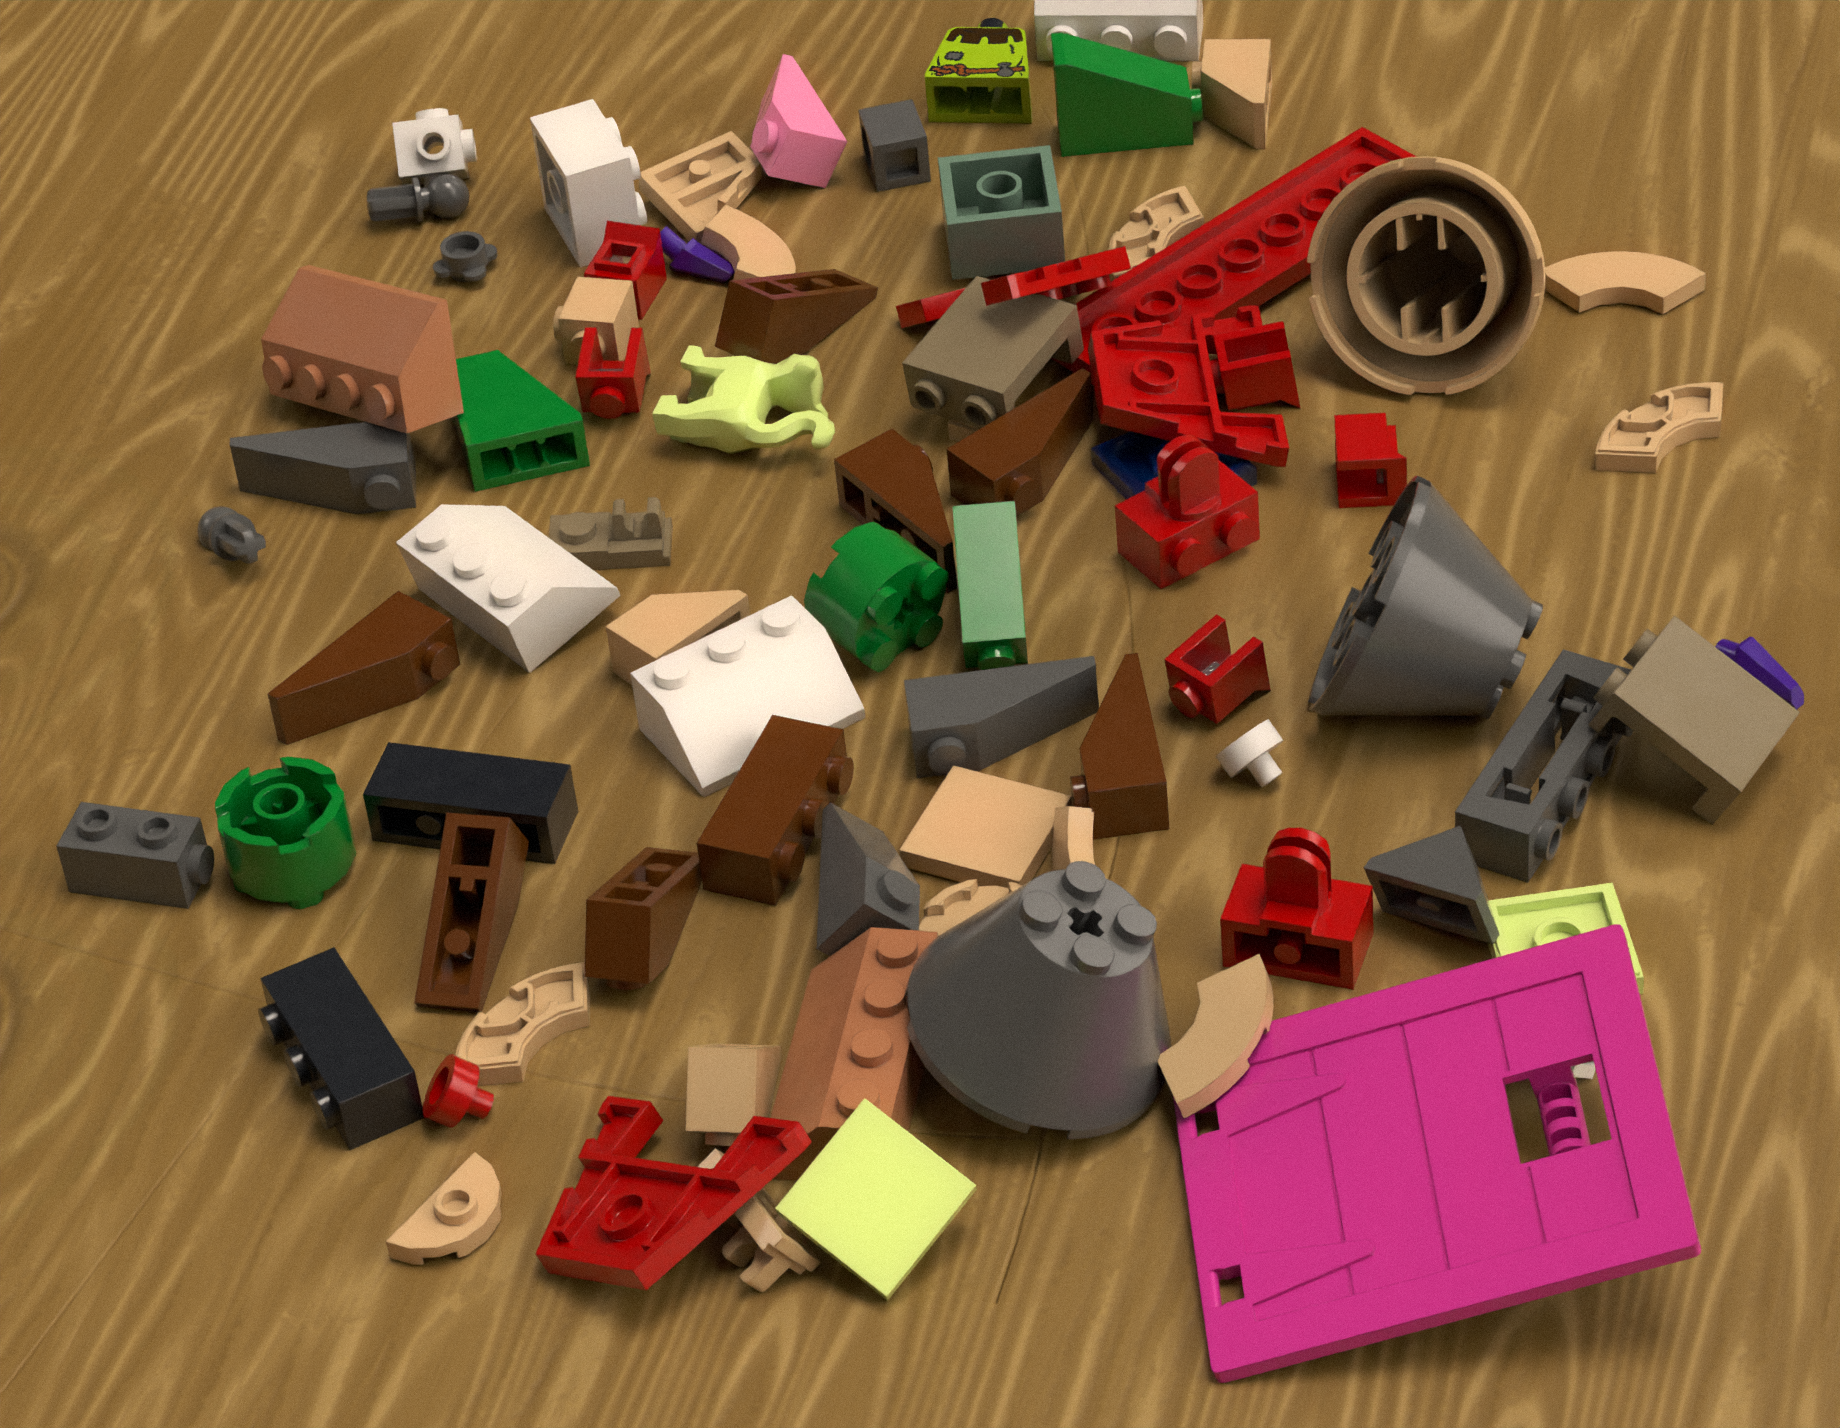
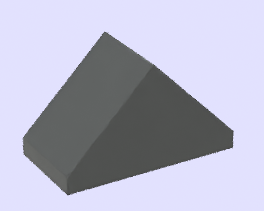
M1461 825L1372 857L1364 866L1382 912L1490 944H1494L1500 935L1478 867Z

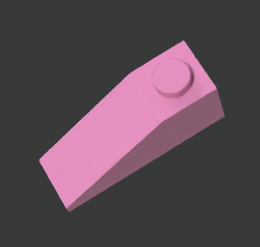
M783 54L762 98L750 147L768 176L826 188L848 141L793 56Z

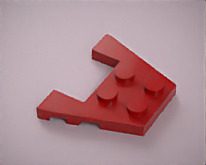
M1126 246L982 282L981 287L986 306L1035 293L1059 300L1112 286L1109 274L1131 269ZM965 288L896 306L901 328L940 319Z
M1259 306L1238 307L1236 317L1215 320L1212 312L1194 314L1189 325L1163 329V324L1158 320L1091 331L1088 355L1100 424L1168 441L1183 435H1193L1213 452L1275 467H1286L1289 444L1282 414L1221 412L1209 354H1217L1213 335L1263 325Z
M607 1096L597 1114L603 1123L597 1140L595 1138L586 1139L578 1156L584 1166V1170L575 1190L573 1187L564 1188L535 1255L549 1274L648 1290L803 1153L812 1141L798 1121L753 1116L712 1169L635 1158L664 1120L651 1101Z

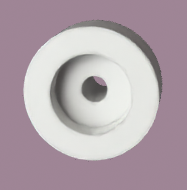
M1267 719L1227 746L1216 758L1230 778L1248 768L1262 788L1283 773L1269 752L1284 740L1270 720Z

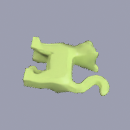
M689 345L680 361L683 369L691 371V389L687 397L689 404L679 403L676 395H661L652 413L657 434L669 435L671 439L681 443L716 448L730 454L753 448L780 447L806 434L813 435L811 444L814 449H824L830 445L835 434L834 423L828 419V413L821 404L824 385L820 364L817 359L810 355L793 354L787 359L773 364L748 356L704 357L701 347ZM775 406H780L792 412V414L773 424H765L770 409Z

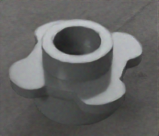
M469 231L457 232L449 235L441 242L442 259L433 264L434 274L441 278L451 276L459 282L478 281L486 276V266L488 263L497 258V249L492 244H485L484 238L478 233Z

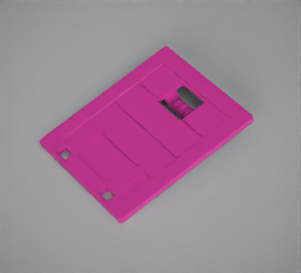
M1620 924L1610 925L1273 1020L1269 1032L1266 1035L1262 1034L1257 1046L1247 1059L1250 1065L1248 1070L1217 1100L1184 1119L1173 1096L1210 1365L1219 1383L1231 1382L1694 1258L1701 1254L1702 1249L1628 942L1623 927ZM1594 1061L1611 1135V1140L1592 1145L1577 1080L1572 1070V1066ZM1529 1078L1538 1103L1549 1156L1521 1164L1505 1085ZM1217 1110L1219 1130L1208 1132L1198 1137L1195 1114ZM1241 1276L1244 1298L1222 1305L1219 1280H1228Z

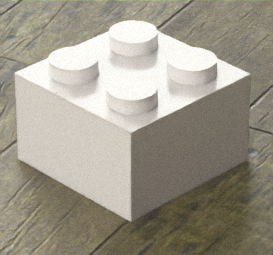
M593 99L530 117L544 208L580 267L587 266L603 243L607 221L634 225L647 224L644 203L634 188L633 180L640 179L641 177L636 154L631 146L623 147L613 117L605 119Z

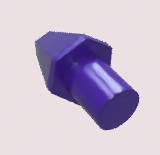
M667 226L660 232L663 253L672 260L669 266L670 270L724 283L735 273L731 263L697 242L694 238L686 243Z
M1749 636L1740 644L1727 639H1722L1716 644L1715 647L1796 710L1804 704V692L1799 684L1753 637Z

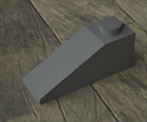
M361 422L230 438L231 454L239 489L242 492L352 514L416 508V462L410 433H403L372 423Z
M1094 656L904 680L909 730L917 778L948 775L953 766L973 771L982 770L1097 713L1099 709Z
M830 802L823 809L816 949L831 956L870 927L919 931L920 885L883 831Z

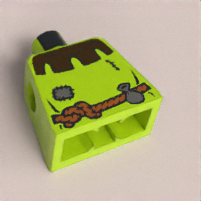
M997 18L984 19L979 23L978 27H954L949 29L925 73L929 122L1032 124L1025 30L1021 28H1008L1003 21Z

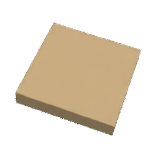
M953 766L899 849L900 857L909 869L958 882L977 879L978 886L996 885L1009 888L1008 882L1018 883L1023 886L1033 879L1052 847L1055 808L1072 806V796Z

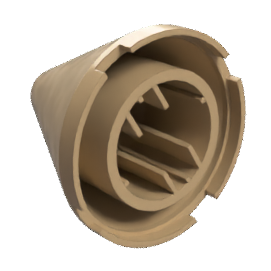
M1428 156L1408 157L1390 161L1364 173L1346 186L1326 208L1313 233L1308 251L1307 263H1311L1313 292L1309 301L1317 325L1325 340L1341 360L1357 374L1382 388L1401 394L1445 392L1446 395L1462 392L1485 382L1505 367L1523 348L1535 328L1543 305L1546 275L1544 256L1536 230L1527 213L1513 195L1495 179L1481 170L1452 159Z

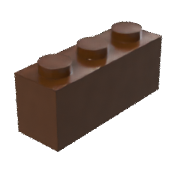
M772 714L696 843L703 890L769 905H777L788 883L796 882L803 869L805 854L813 839H819L822 836L823 809L830 802L834 804L838 795H845L850 788L854 773V763L852 758L847 757L844 729Z

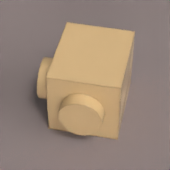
M577 276L564 306L557 307L553 322L555 339L562 341L565 364L578 365L585 327H597L603 361H624L631 328H639L632 281Z

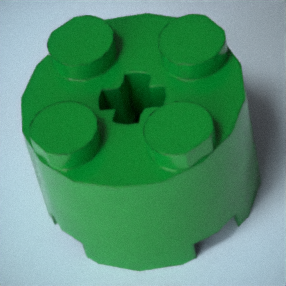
M869 522L854 527L836 540L831 548L839 554L828 566L822 578L814 572L812 573L804 598L805 609L825 627L830 639L876 672L885 670L898 654L911 645L916 644L921 648L930 645L943 627V619L938 613L941 610L946 592L948 572L897 532L885 529L876 522Z
M280 758L281 768L264 770L251 776L250 767L239 771L223 785L215 801L218 832L229 876L232 879L235 890L246 893L258 900L287 902L292 908L304 909L317 905L322 901L324 891L330 889L347 874L357 853L345 795L337 784L336 776L332 769L313 759Z

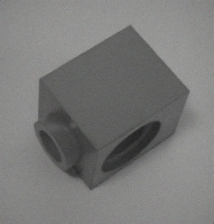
M912 99L858 110L863 156L877 192L931 181L927 135Z

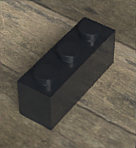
M388 742L363 793L373 841L440 849L446 813L511 818L529 841L526 861L550 864L556 863L578 814L570 764Z
M335 947L260 978L267 1003L266 1006L258 1009L263 1029L273 1046L283 1042L287 1048L284 1050L285 1060L297 1086L310 1085L313 1090L310 1092L311 1102L325 1130L336 1127L349 1150H352L425 1118L413 1067Z

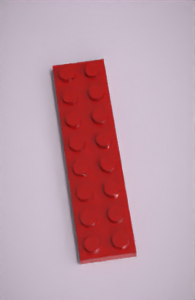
M1364 127L1359 128L1111 281L1112 286L1098 289L1075 303L1074 305H1077L1084 350L1072 364L1051 359L1073 373L1084 368L1091 373V384H1093L1088 355L1091 331L1160 320L1163 324V329L1189 325L1194 314L1212 312L1215 320L1236 317L1238 307L1262 305L1311 274V263H1307L1313 233L1326 208L1346 186L1377 166L1390 161L1417 156Z

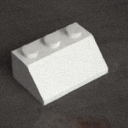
M1034 0L1037 61H1053L1052 33L1073 35L1163 61H1199L1203 31L1202 0Z
M441 504L396 542L419 590L529 673L621 596L616 586L506 506Z
M792 595L630 673L639 729L703 797L732 784L772 714L844 729L865 718V709L825 627Z

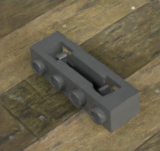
M1562 650L1455 811V827L1461 825L1477 867L1529 882L1543 859L1550 861L1555 856L1560 845L1564 826L1570 817L1577 819L1583 812L1588 799L1589 787L1596 776L1604 777L1608 773L1613 762L1615 747L1621 737H1630L1634 732L1616 717L1610 718L1599 733L1588 725L1602 708V705L1593 699L1594 695L1617 667L1626 674L1631 669ZM1562 727L1560 739L1563 742L1555 752V736ZM1539 777V792L1530 804L1531 787Z

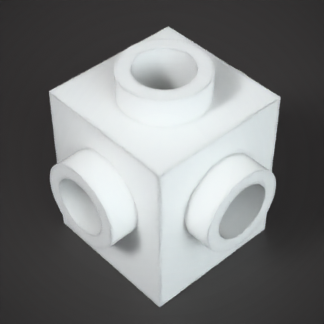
M443 108L427 109L416 112V120L392 123L398 174L403 185L411 184V178L417 177L419 184H424V188H427L435 177L443 174L455 175L460 179L469 178L467 163L477 162L473 129L463 130V124L459 115L449 116L448 109ZM444 146L439 153L429 154L433 147Z

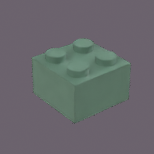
M1050 145L938 157L942 210L952 280L974 279L976 276L986 278L991 275L1025 272L1065 262L1062 210Z

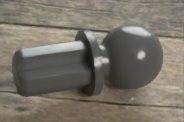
M443 174L435 177L427 188H420L417 177L411 178V184L371 188L367 191L366 202L368 214L372 221L415 217L417 222H423V210H430L441 218L448 219L459 216L467 208L470 195L468 187L462 179L455 175Z
M223 506L211 508L199 520L197 533L201 544L205 548L212 550L222 559L229 561L241 560L246 564L258 561L257 551L266 548L264 536L256 532L251 520L231 508Z

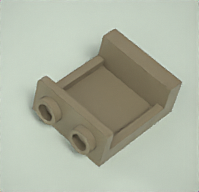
M976 276L902 362L910 404L914 408L928 414L952 419L977 429L986 426L1013 410L1016 399L1050 358L1072 364L1084 350L1077 305L1035 293L986 306L981 283L990 281V279Z
M1674 615L1658 636L1647 628L1626 654L1623 660L1633 668L1626 674L1617 667L1601 686L1593 699L1600 703L1602 708L1588 725L1599 733L1610 718H1618L1706 786V790L1691 809L1713 825L1742 792L1800 712Z

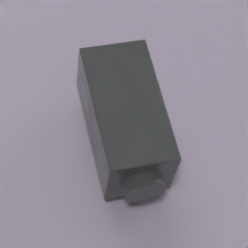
M81 802L56 845L68 890L71 893L189 909L201 884H206L210 880L214 868V851L211 846L207 845L201 818Z

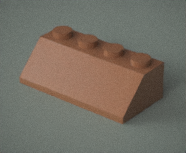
M311 265L298 269L261 338L264 355L262 371L271 395L403 433H410L464 413L446 299Z
M870 927L811 969L770 1118L800 1122L812 1142L803 1153L773 1179L798 1181L864 1098L909 1132L925 1065L918 1056L907 1030L910 1021L908 996L904 995L914 964L924 949L938 937V932Z

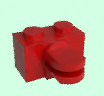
M1193 435L1179 436L1166 444L1157 456L1158 477L1146 482L1144 491L1115 505L1118 553L1160 589L1260 539L1258 491L1222 463L1215 452L1207 448L1206 445Z
M1304 828L1279 830L1268 846L1267 854L1263 859V867L1241 864L1220 918L1222 966L1230 968L1260 954L1268 975L1354 990L1374 934L1373 886L1331 879V853L1328 842L1314 831Z

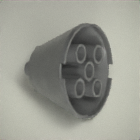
M1417 475L1404 488L1368 552L1369 555L1373 556L1370 565L1373 570L1369 574L1362 590L1354 587L1351 588L1328 640L1308 702L1312 703L1309 710L1319 715H1478L1488 720L1498 704L1503 687L1511 689L1522 669L1526 654L1517 650L1521 637L1528 639L1532 634L1542 613L1543 605L1531 600L1429 480Z
M1075 861L1070 863L1066 869L1050 871L1039 875L942 933L920 954L911 971L904 995L908 996L910 1015L907 1030L921 1061L932 1076L962 1104L997 1124L1027 1134L1030 1126L1033 1125L1049 1129L1068 1130L1067 1139H1083L1108 1134L1129 1125L1144 1114L1159 1095L1166 1079L1158 1064V1059L1161 1053L1172 1047L1153 937L1157 927L1155 916L1148 909L1142 907L1129 892L1105 878L1104 873L1099 867L1089 862Z

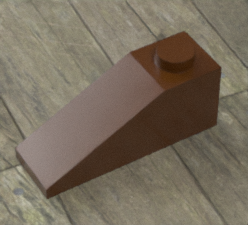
M836 269L730 280L715 347L735 356H748L773 364H777L793 354L803 355L876 299L878 287Z
M1084 368L1078 370L948 447L946 451L951 496L964 505L1015 501L1016 517L1042 502L1094 420L1091 373Z
M890 429L835 458L834 465L839 506L862 525L876 522L885 529L897 532L948 572L947 594L957 589L953 541L933 476L932 463L924 449L919 445L911 444L895 430Z
M397 591L267 694L278 740L288 745L419 699L461 665L452 618Z
M1138 653L1125 654L1079 748L1081 775L1070 776L1073 807L1091 808V812H1094L1093 840L1169 829L1167 781Z
M446 813L414 1001L418 1007L482 1012L519 904L529 844L527 838L511 818Z
M646 847L586 899L584 977L606 979V984L611 988L634 990L650 984L669 965L702 883L698 852Z

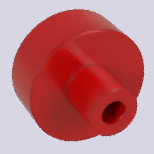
M453 1054L445 1057L435 1071L428 1086L423 1104V1116L449 1128L455 1127L466 1112L484 1119L492 1107L494 1094L477 1087L480 1074L479 1066Z

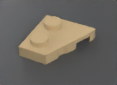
M730 131L640 172L639 190L688 241L694 238L701 244L706 224L725 205L736 209L762 179V165L756 155Z

